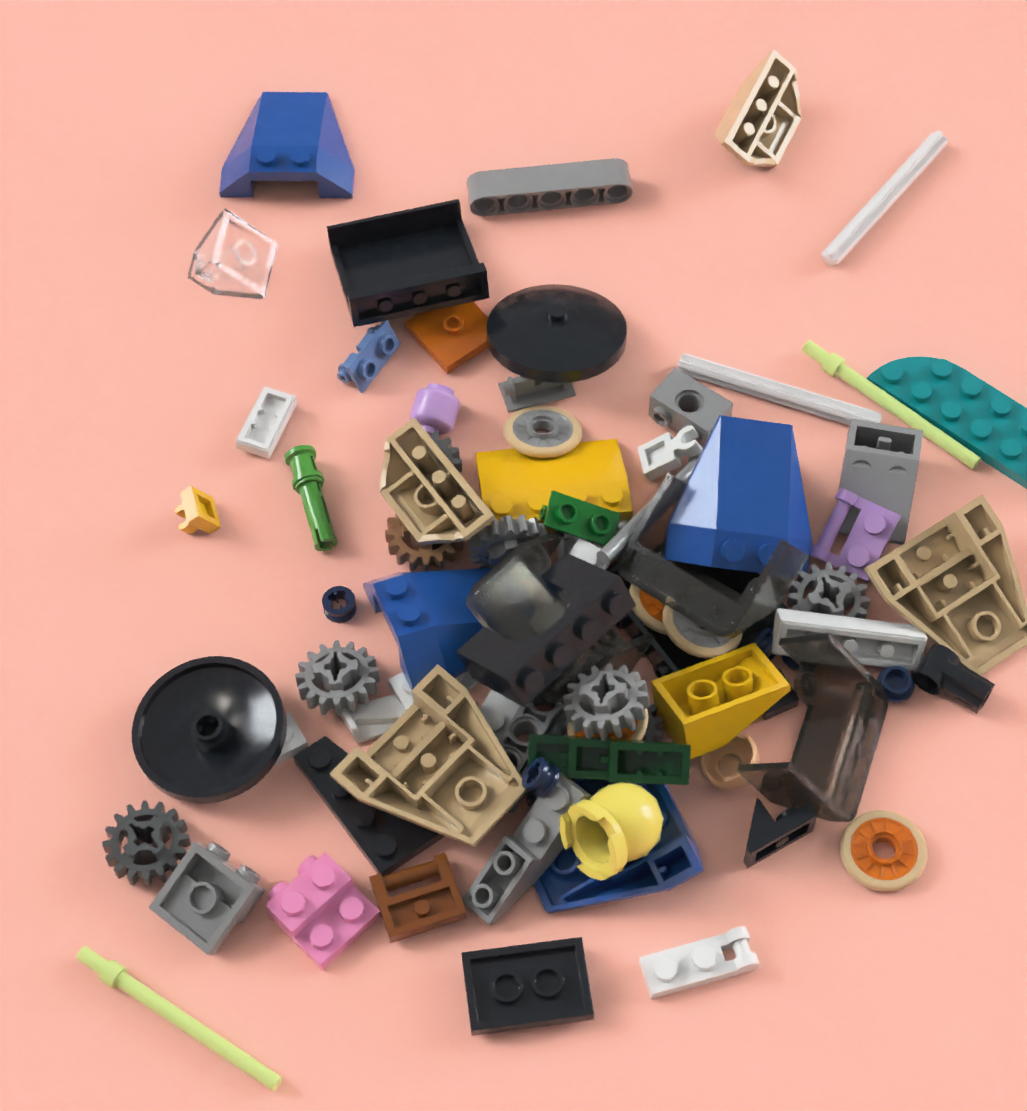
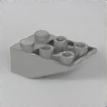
M851 419L845 444L839 488L846 489L859 497L899 514L901 517L888 543L903 545L906 541L923 430ZM850 507L838 534L849 536L860 510Z

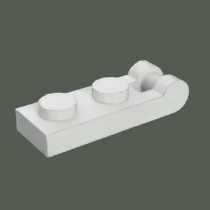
M735 927L720 935L639 957V965L651 1000L756 970L760 963L756 953L750 950L748 942L751 938L747 927ZM733 948L736 958L725 961L722 951Z

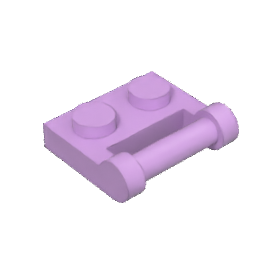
M839 488L835 499H837L836 505L817 544H812L810 556L823 563L831 562L832 567L837 569L844 565L846 566L845 573L850 575L857 573L859 575L858 579L869 583L870 578L864 569L882 557L901 516L846 489ZM850 507L860 510V513L838 556L831 553L830 549Z

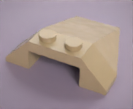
M983 494L864 569L888 605L918 630L924 632L932 642L951 649L959 657L960 664L980 676L1027 645V604L1004 526Z
M437 664L411 691L413 704L366 752L356 746L330 773V777L362 803L474 848L528 790L522 786V778L467 688Z

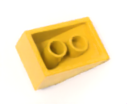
M756 643L651 681L653 701L657 706L656 717H663V727L675 743L691 745L690 759L724 747L791 691L788 681Z

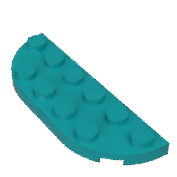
M925 356L900 358L880 366L867 377L870 382L981 457L982 461L1027 489V408L966 369L946 359Z

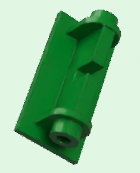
M553 490L550 494L548 506L543 505L539 513V519L544 520L543 526L601 546H605L616 535L620 513Z

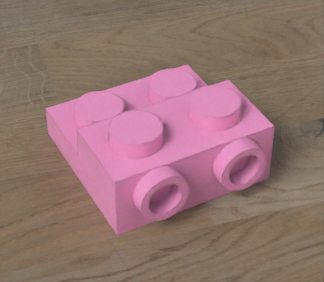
M326 852L318 859L314 855L306 858L297 869L299 875L288 885L282 881L274 886L267 896L269 902L265 904L268 916L321 970L326 968L381 918L380 910L353 885L352 878Z

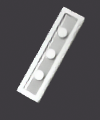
M777 608L774 621L772 653L883 668L901 666L908 671H914L922 660L928 638L924 632L911 624Z

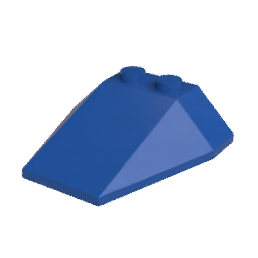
M262 92L222 166L220 197L253 198L255 181H317L319 198H353L354 167L328 93Z
M719 415L668 521L663 559L708 567L781 576H798L801 570L808 573L812 536L793 425Z
M504 567L398 572L363 583V588L375 614L383 613L399 648L400 667L411 691L437 664L454 678L468 671L456 651L483 627L505 638L515 640L523 635L537 611L517 571H505Z
M576 779L574 781L589 793L591 797L601 788L619 783L597 779ZM631 783L642 786L657 799L664 820L658 843L646 856L627 862L621 872L603 881L592 879L578 869L577 866L582 862L576 856L572 847L567 850L565 848L561 850L534 884L548 914L670 891L705 871L698 845L667 784Z

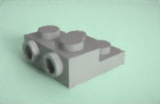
M194 841L148 908L207 955H214L237 922H244L265 892V889L257 884L261 877L255 871L243 864L236 868L227 861L231 854L221 845L213 841L209 845Z

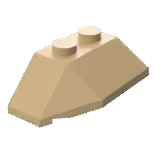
M772 49L738 87L714 132L720 144L744 165L777 166L802 119L800 93L796 83L798 80V69L775 49Z
M415 417L385 439V455L382 464L379 493L420 545L467 541L496 519L494 514Z

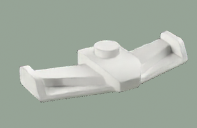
M468 671L455 678L468 691L479 683L471 677ZM403 672L388 679V687L393 695L371 700L368 705L356 704V712L354 713L348 707L343 708L340 717L356 743L381 737L413 704L411 688Z

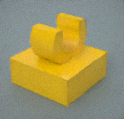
M193 486L180 492L182 504L178 505L174 512L182 518H186V520L178 525L179 530L191 534L199 528L211 534L221 528L214 497Z

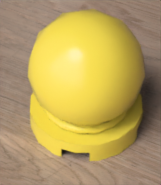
M619 782L601 788L590 800L584 799L570 806L569 810L560 817L559 832L565 850L572 847L576 856L582 862L577 866L578 869L592 879L603 881L621 872L627 862L644 857L660 840L664 819L657 799L642 786Z

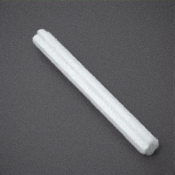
M936 131L931 133L825 248L821 257L826 261L827 265L834 266L839 264L941 152L948 142V139L943 136V132Z
M682 354L677 365V369L691 377L850 425L851 419L881 423L882 414L880 412L690 354Z

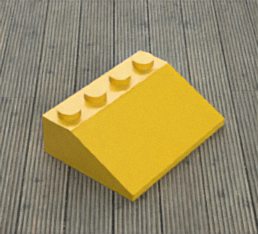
M617 438L579 442L570 452L550 458L528 456L515 449L475 452L480 498L498 521H500V517H505L506 515L513 516V519H517L520 515H525L526 521L535 517L538 523H544V520L539 519V513L543 505L548 506L552 490L620 513L619 521L627 519L629 522L632 519L633 509L628 478ZM546 527L549 542L556 541L555 534L563 533Z

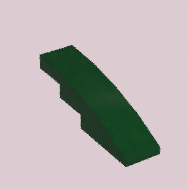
M529 733L527 768L535 759L543 757L549 762V765L554 764L559 767L560 772L564 773L568 778L597 779L624 783L689 785L691 745L607 738L605 741H602L601 737H591L588 739L586 736Z

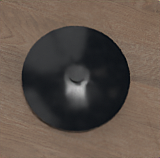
M545 284L516 291L506 296L492 309L487 321V344L493 357L511 372L541 382L568 383L595 377L615 365L623 355L626 347L627 324L620 309L606 297L589 289L572 285Z
M225 656L193 659L166 672L143 696L135 712L132 724L133 751L146 777L166 795L180 801L197 804L225 801L251 789L275 765L285 743L287 733L286 711L275 685L261 670L250 663Z

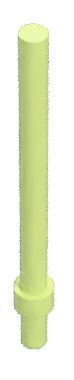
M811 340L804 344L802 352L821 364L823 371L833 378L836 376L840 377L913 429L923 430V436L972 470L978 466L981 457L845 364L846 360L835 352L828 353Z
M87 946L80 949L76 960L99 974V980L110 988H120L270 1090L275 1091L282 1081L280 1075L127 974L126 967L114 959L106 960Z

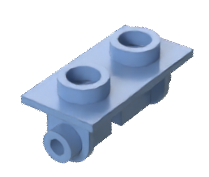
M388 320L383 321L380 325H375V327H369L367 334L356 346L358 353H351L345 362L338 367V379L343 383L354 381L360 393L366 390L401 345Z

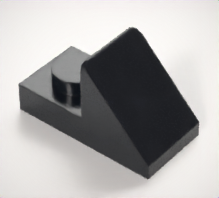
M756 799L743 861L747 869L813 832L817 814L809 803L798 809L790 807L777 816L775 822L760 799Z

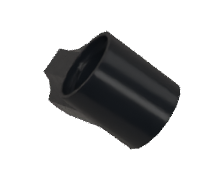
M933 644L912 673L914 683L923 691L932 695L942 693L976 714L982 709L995 686L991 681L960 664L959 657L951 649L940 644Z

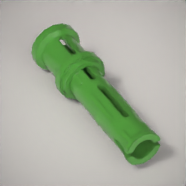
M310 445L296 446L287 451L284 456L286 464L291 466L293 473L292 486L302 498L315 549L317 551H327L332 549L329 541H331L333 547L337 546L338 541L333 531L321 489L324 477L317 470L315 448Z

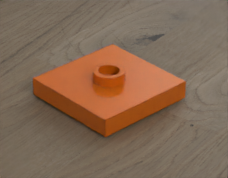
M474 302L419 313L405 322V330L447 374L488 348V316Z

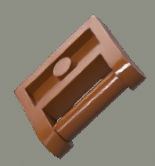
M445 852L434 855V860L395 873L385 876L378 873L369 876L390 943L467 918V912ZM437 875L441 879L439 882L390 898L387 893L388 891Z

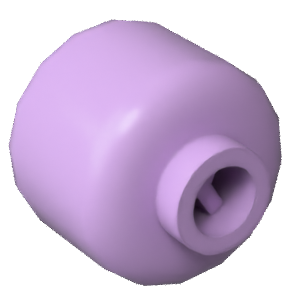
M430 383L426 388L419 389L416 392L410 420L415 417L430 437L435 431H438L439 435L452 432L460 407V401L454 395L455 391L450 387L436 383Z

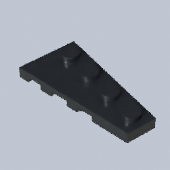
M324 736L293 756L297 767L377 874L381 873L382 876L392 873L445 837L432 830L362 803L330 777V773L348 753L328 737Z

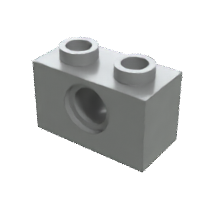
M674 368L650 395L648 415L658 425L668 427L676 433L684 427L693 426L699 434V437L693 440H696L704 448L719 415L732 417L733 402L679 369Z

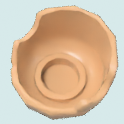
M738 734L724 747L701 755L700 764L708 782L721 789L733 790L745 787L756 777L760 759L753 739L749 735L745 737Z

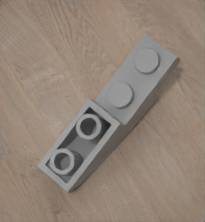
M560 772L559 780L552 792L544 798H537L513 836L505 835L463 897V903L489 925L496 923L536 883L564 848L559 832L561 815L566 813L573 804L584 799L589 800L591 795L564 773Z

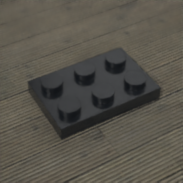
M582 937L461 952L471 1036L594 1020Z

